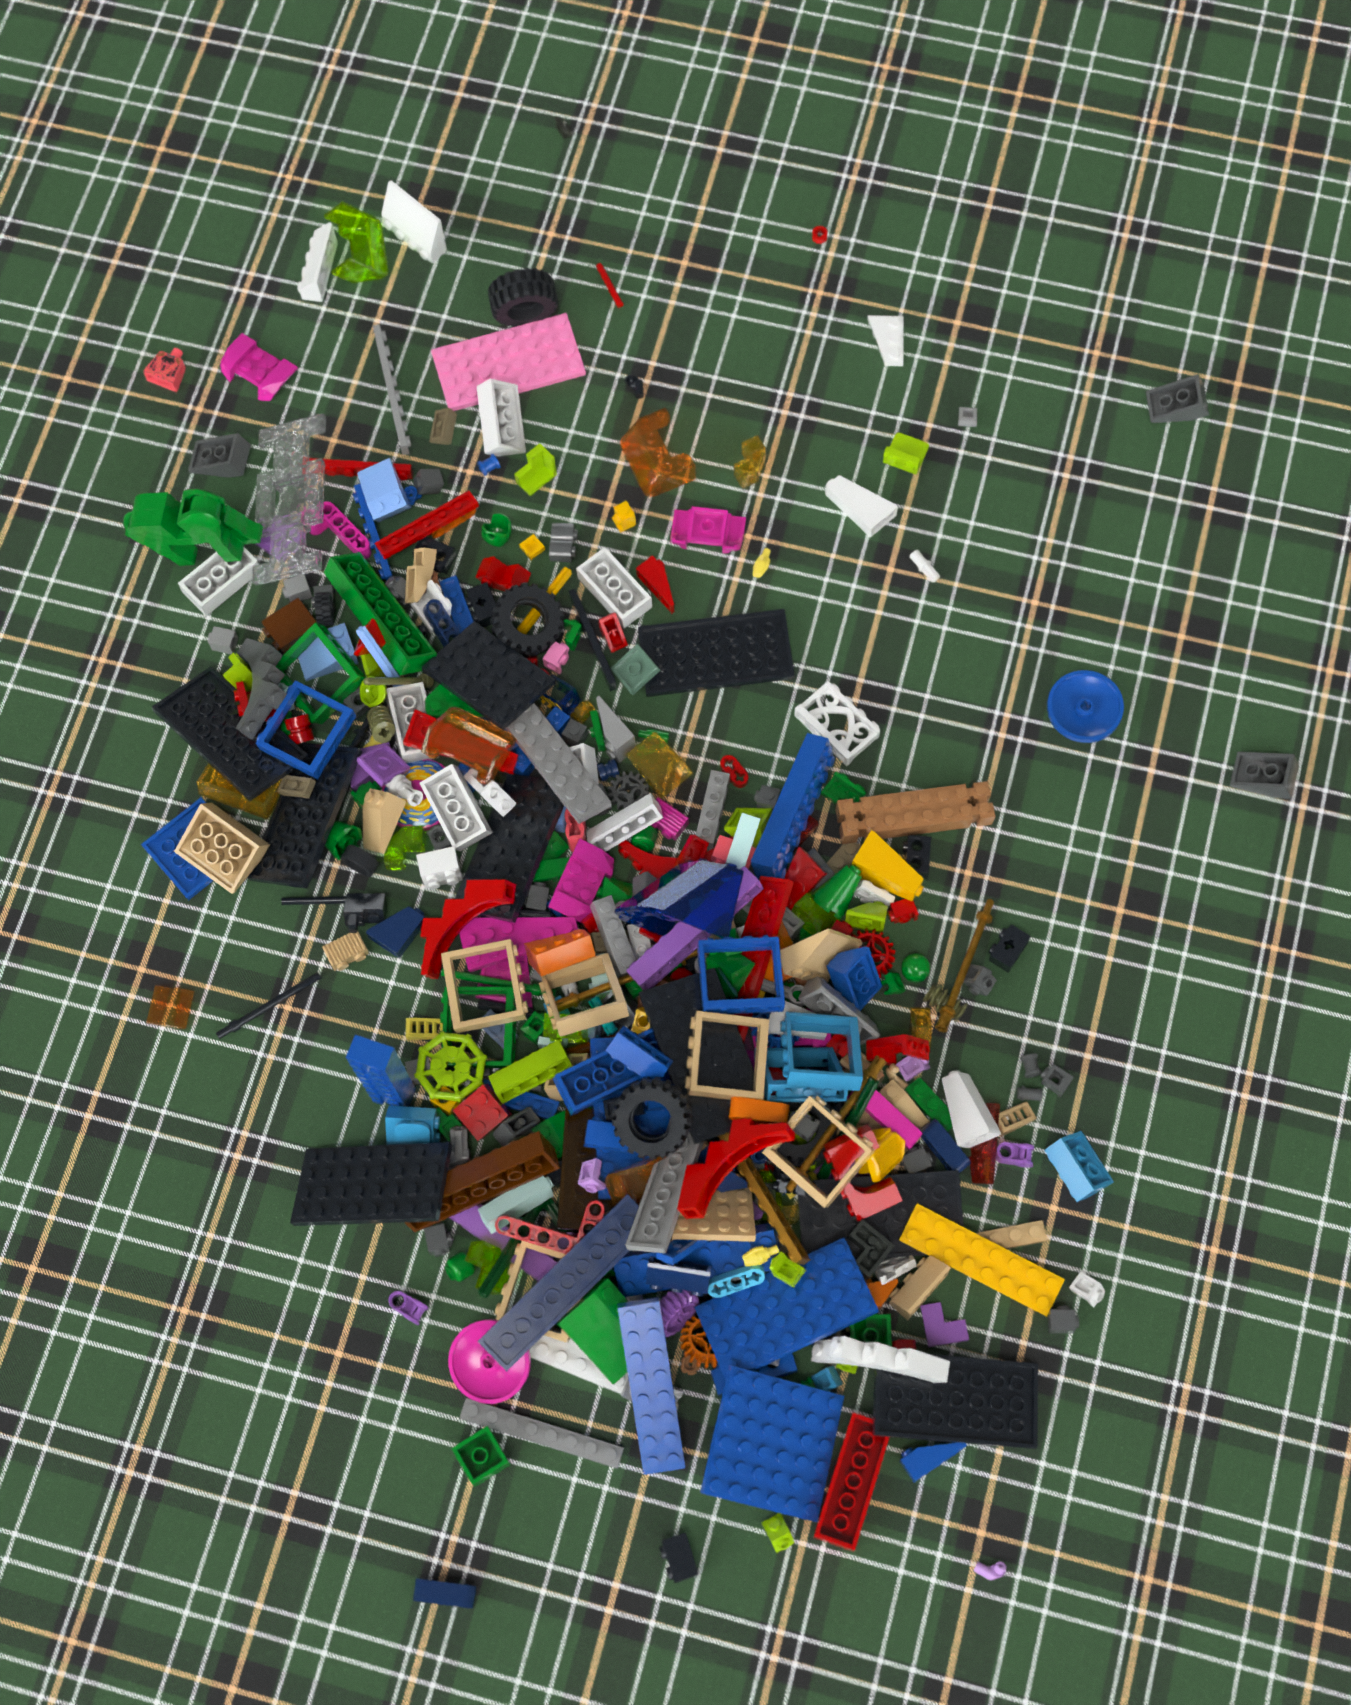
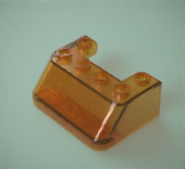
M666 407L639 418L620 440L621 450L643 494L647 497H655L696 480L695 464L691 456L682 453L671 457L658 432L659 429L666 427L670 423V415Z

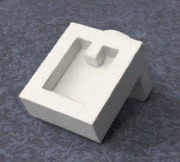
M1083 1272L1078 1274L1069 1287L1072 1292L1087 1300L1092 1307H1095L1097 1303L1102 1301L1105 1293L1101 1283Z

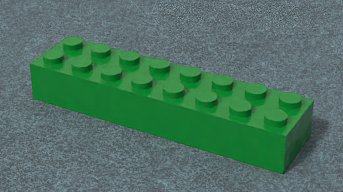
M361 552L330 557L324 574L363 626L372 618L376 620L386 641L381 650L398 674L401 676L421 672L422 666L435 657L437 653Z

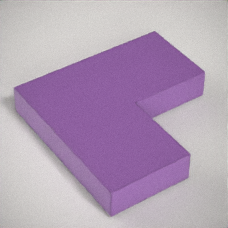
M941 1302L920 1306L928 1348L969 1341L965 1319L945 1323Z

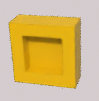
M534 534L519 544L530 560L545 550V546Z

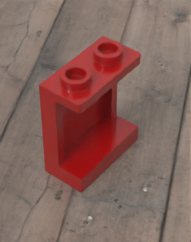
M907 1034L866 1040V1058L868 1061H873L877 1055L887 1062V1066H890V1064L896 1065V1054L898 1053L921 1060H929L930 1047L928 1040Z

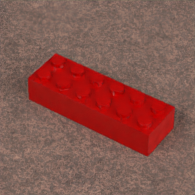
M854 1412L850 1419L814 1534L815 1539L852 1552L855 1551L890 1438L872 1436L873 1419Z

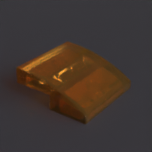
M155 985L146 1024L186 1029L194 991Z

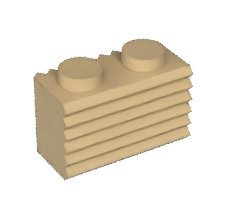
M358 930L357 933H348L322 947L334 971H342L348 968L350 963L354 961L360 962L369 954Z

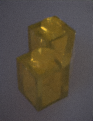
M758 435L741 442V452L745 459L734 464V476L742 489L759 481L766 461V448Z

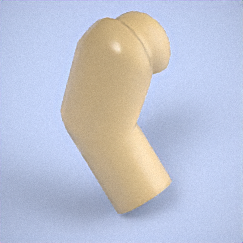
M890 1064L889 1068H886L889 1081L893 1079L905 1090L908 1084L896 1075L899 1072V1068L895 1064Z

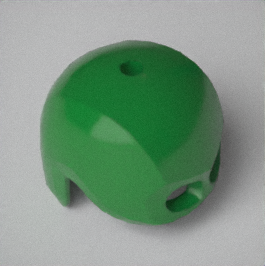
M494 514L491 523H484L482 525V538L491 546L502 547L510 538L512 530L511 520L504 514Z

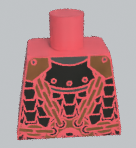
M174 348L171 354L163 351L159 352L143 371L147 381L177 393L186 370L185 364L181 359L183 352L178 348Z

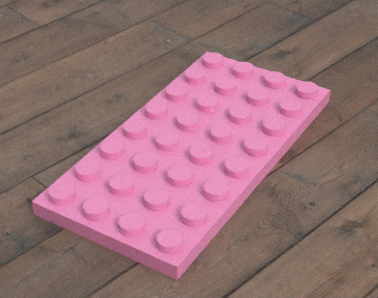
M567 313L431 350L447 406L453 411L479 405L477 386L488 379L518 385V393L586 375Z

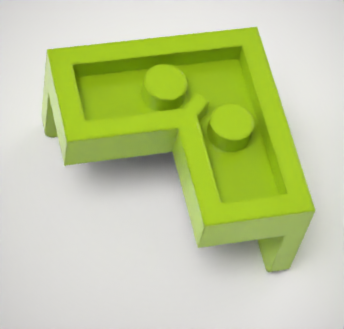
M540 443L526 454L528 463L514 474L516 483L529 496H532L557 475L554 456Z
M233 652L228 657L233 666L223 676L235 688L236 682L243 681L245 691H252V670L237 653Z

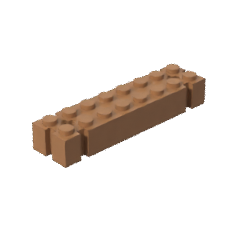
M988 781L973 783L971 788H966V784L860 797L857 803H853V798L837 800L835 811L837 821L841 823L839 829L841 843H856L859 837H864L865 841L871 830L882 839L970 828L971 823L975 822L977 827L992 825L996 816L993 802L988 803L991 797Z

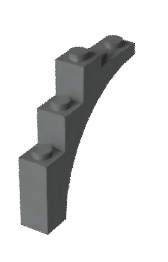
M246 638L237 654L249 663L252 670L253 683L248 705L236 729L247 738L253 740L272 709H278L287 693L278 687L285 674L276 665L283 655L269 644Z

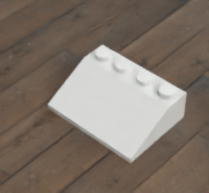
M390 181L381 213L383 226L387 230L393 231L399 240H404L410 249L419 252L424 260H428L433 264L447 251L441 220L393 181Z

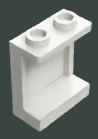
M477 763L463 776L503 817L516 805V802Z

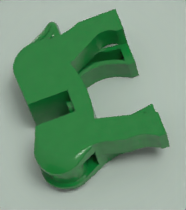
M197 488L184 490L181 503L168 492L139 494L134 499L132 511L126 513L123 518L125 535L147 546L179 566L195 565L198 548L194 545L209 543L225 562L241 561L244 544L260 543L263 531L261 524L248 519L244 514L230 507L222 496Z

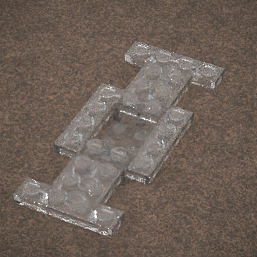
M323 413L259 430L258 445L261 448L274 445L273 470L257 474L255 522L263 526L261 538L270 536V556L268 563L253 566L252 582L255 585L322 570V553L319 550L306 553V533L311 532L312 525L323 523L325 462L322 458L309 461V437L326 432V417ZM277 490L279 492V513L275 516V496Z

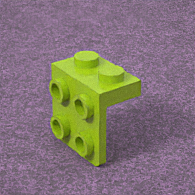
M898 432L895 434L890 447L887 446L884 451L883 463L917 475L929 449V444Z

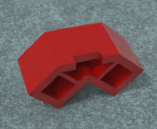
M493 556L483 558L475 578L480 580L481 584L487 582L489 587L505 592L511 586H520L521 583H528L531 573L519 564L507 566Z

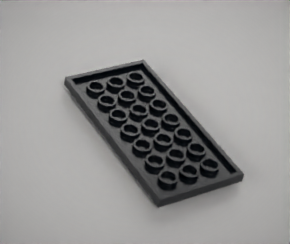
M785 609L638 627L640 646L660 669L645 684L646 697L795 679Z
M210 666L153 705L152 709L154 713L244 797L252 801L296 768L261 751L256 745L257 737L266 728L267 721L262 724L253 740L247 738L236 729L242 716H239L237 705H240L239 701L236 702L233 691L236 689ZM279 728L268 743L302 762L309 759L308 754Z
M301 744L300 748L308 754L309 758L304 763L311 765L322 747L321 744ZM338 746L318 780L298 769H294L289 773L290 776L312 778L316 781L309 799L280 795L263 836V840L269 843L270 846L260 863L247 879L254 882L308 889L358 764L357 757L361 756L363 751L359 748Z
M508 773L502 789L516 802V805L504 817L493 808L488 820L493 833L479 841L455 899H464L467 880L506 879L516 884L514 904L500 905L488 909L478 916L515 923L564 804L545 779Z
M715 968L706 970L708 1001L727 1000ZM699 973L639 992V997L659 1051L673 1060V1063L667 1070L669 1078L674 1087L678 1085L682 1088L681 1093L683 1095L688 1093V1088H685V1078L689 1076L690 1070L686 1068L687 1057L691 1056V1049H688L689 1036L693 1035V1029H690L691 1017H694L697 1011H702ZM702 1021L697 1085L753 1092L754 1070L737 1026ZM687 1095L689 1098L688 1104L692 1105L693 1110L691 1113L693 1122L690 1134L694 1145L730 1133L733 1121L729 1119L731 1100Z
M449 1142L306 1149L290 1223L293 1226L439 1221L452 1145Z
M959 1170L886 1175L882 1180L889 1177L892 1178L902 1201L863 1219L895 1245L885 1258L926 1255L899 1241V1238L916 1204L964 1227ZM871 1176L853 1177L850 1181L851 1184L857 1187H869L878 1183L873 1182ZM834 1179L813 1180L816 1186L827 1196L839 1183V1180L835 1182ZM809 1194L808 1196L798 1195L801 1245L807 1255L842 1238H845L854 1259H858L863 1252L847 1239L860 1221H857L855 1216H850L846 1205L849 1204L847 1198L843 1199L841 1194L826 1208Z
M929 1354L950 1361L947 1382L940 1383L874 1369L872 1436L1038 1449V1364Z

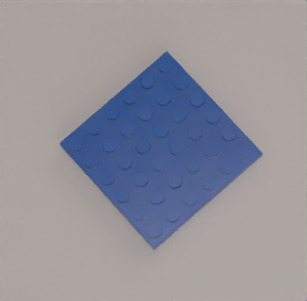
M729 1365L700 1493L818 1522L844 1396Z

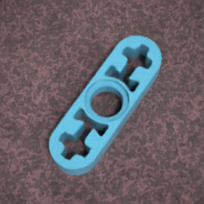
M762 1265L744 1266L712 1277L709 1281L708 1293L714 1298H720L758 1285L765 1279V1269ZM733 1277H739L742 1279V1282L734 1284L730 1280Z

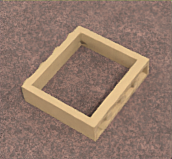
M511 939L441 953L453 1029L456 1033L527 1019L528 1004L527 1001H523L522 995L525 994V987L519 978V975H522L520 963L516 961V956H519L517 944L514 945ZM506 949L517 1010L463 1021L453 960Z
M608 953L589 958L541 977L542 982L539 983V986L543 993L545 1005H548L546 1007L549 1017H554L550 1018L553 1030L557 1029L560 1037L629 1016L626 1001ZM606 973L616 1002L560 1018L551 989Z
M697 1011L694 1017H691L690 1023L693 1035L689 1036L688 1049H691V1056L687 1057L686 1068L690 1069L689 1076L685 1078V1088H688L687 1095L731 1100L732 1097L763 1100L769 1019ZM702 1021L758 1027L753 1092L697 1085Z
M809 1096L787 1122L792 1130L796 1128L814 1106L865 1150L862 1156L827 1196L777 1151L782 1143L766 1147L762 1153L820 1205L826 1208L831 1205L876 1150L872 1147L873 1143L865 1136L861 1138L856 1133L858 1130L852 1124L848 1123L846 1125L841 1120L842 1116L834 1109L830 1111L825 1106L827 1103L821 1097Z
M522 1241L521 1244L518 1243L514 1255L517 1256L515 1263H511L508 1270V1275H510L509 1281L504 1283L501 1295H504L502 1302L498 1303L495 1309L496 1320H499L507 1311L527 1248L559 1259L565 1254ZM563 1329L561 1334L550 1330L544 1334L569 1343L570 1337Z

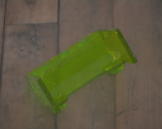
M343 201L324 215L325 219L338 225L340 236L350 241L352 258L349 257L334 268L331 274L351 283L379 280L388 275L383 228L381 222L376 217Z

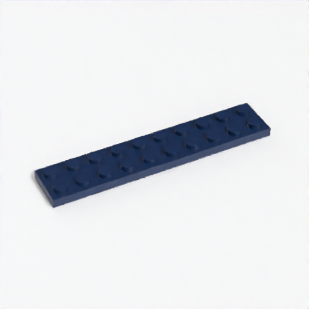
M628 1194L478 1340V1343L506 1372L630 1251L625 1245L639 1205Z

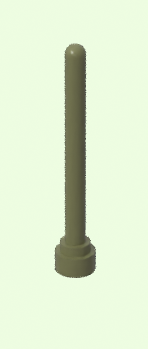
M423 673L418 677H367L363 682L365 685H408L423 682L424 688H431L434 679Z

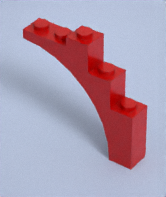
M627 840L618 844L619 854L624 859L628 858L631 860L632 866L640 872L639 874L644 872L651 873L653 877H656L658 881L663 883L666 881L677 860L674 857H662L647 853L633 846ZM715 848L705 853L699 871L700 874H703L710 880L713 886L721 879L724 869L716 866L711 861Z
M506 879L467 880L464 899H445L442 918H423L420 937L426 939V944L424 946L421 975L430 979H439L443 963L441 953L447 952L459 932L476 916L500 905L514 904L516 884Z
M751 1118L733 1119L728 1141L710 1142L705 1164L696 1163L686 1166L677 1206L678 1211L686 1219L704 1218L716 1189L739 1163L763 1148L778 1143L794 1141L795 1132L788 1123L784 1122L776 1124L760 1123L756 1125Z

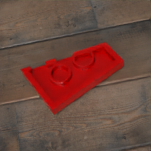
M798 847L784 879L794 882L786 906L791 911L827 875L802 847Z

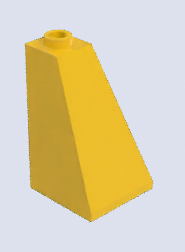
M871 830L852 861V864H855L862 870L860 881H870L880 889H885L892 894L913 901L915 896L919 897L924 889V886H922L924 878L879 835Z

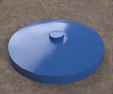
M1088 670L1074 671L1061 677L1053 685L1047 700V713L1054 728L1064 737L1081 743L1097 742L1110 736L1119 726L1124 712L1123 697L1115 683L1098 672Z

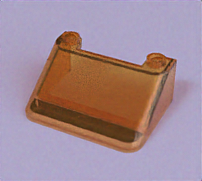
M451 707L428 727L421 752L432 759L438 758L443 753L478 771L477 781L487 785L495 778L517 739L511 733L461 708Z

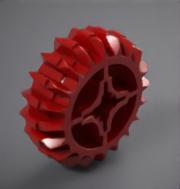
M866 928L864 934L858 930L857 936L851 935V937L860 939L862 943L868 942L866 947H869V949L871 947V955L874 962L883 961L878 966H875L879 978H881V973L886 975L888 973L887 969H892L893 965L891 963L895 962L893 955H895L896 951L891 949L894 944L892 942L888 943V936L882 938V931L877 935L876 929L869 933V930ZM874 943L878 944L883 949L885 954L877 950L874 946Z

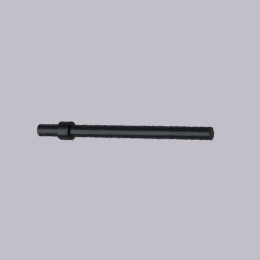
M316 972L238 1020H232L228 1023V1026L216 1032V1035L221 1039L231 1032H237L241 1029V1026L320 980L319 973Z

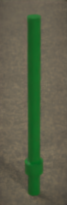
M444 968L441 971V976H445ZM455 971L456 979L498 987H513L512 981ZM524 983L525 992H530L536 996L543 994L539 984L534 983L530 985ZM551 989L553 997H556L557 989Z

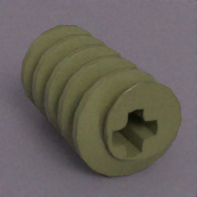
M384 705L372 707L366 716L372 736L379 743H387L395 733V726L390 711Z
M934 984L923 998L925 1003L930 1000V1007L937 1004L935 1009L937 1012L940 1011L941 1007L946 1006L949 999V989L942 992V984L937 987ZM961 998L956 1000L953 1008L956 1014L951 1021L956 1019L955 1023L960 1019L968 1006V1003L960 1005Z

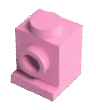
M555 642L543 657L544 666L560 675L562 672L561 666H564L569 659L568 651L570 648L564 643L559 644Z

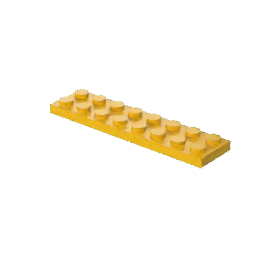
M916 1204L899 1238V1241L928 1256L935 1257L949 1267L1044 1316H1048L1049 1310L1065 1280L919 1204Z

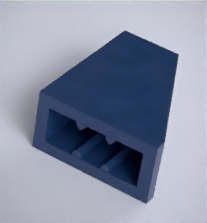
M408 906L366 931V934L370 940L400 959L421 931L425 914L418 908L412 909Z

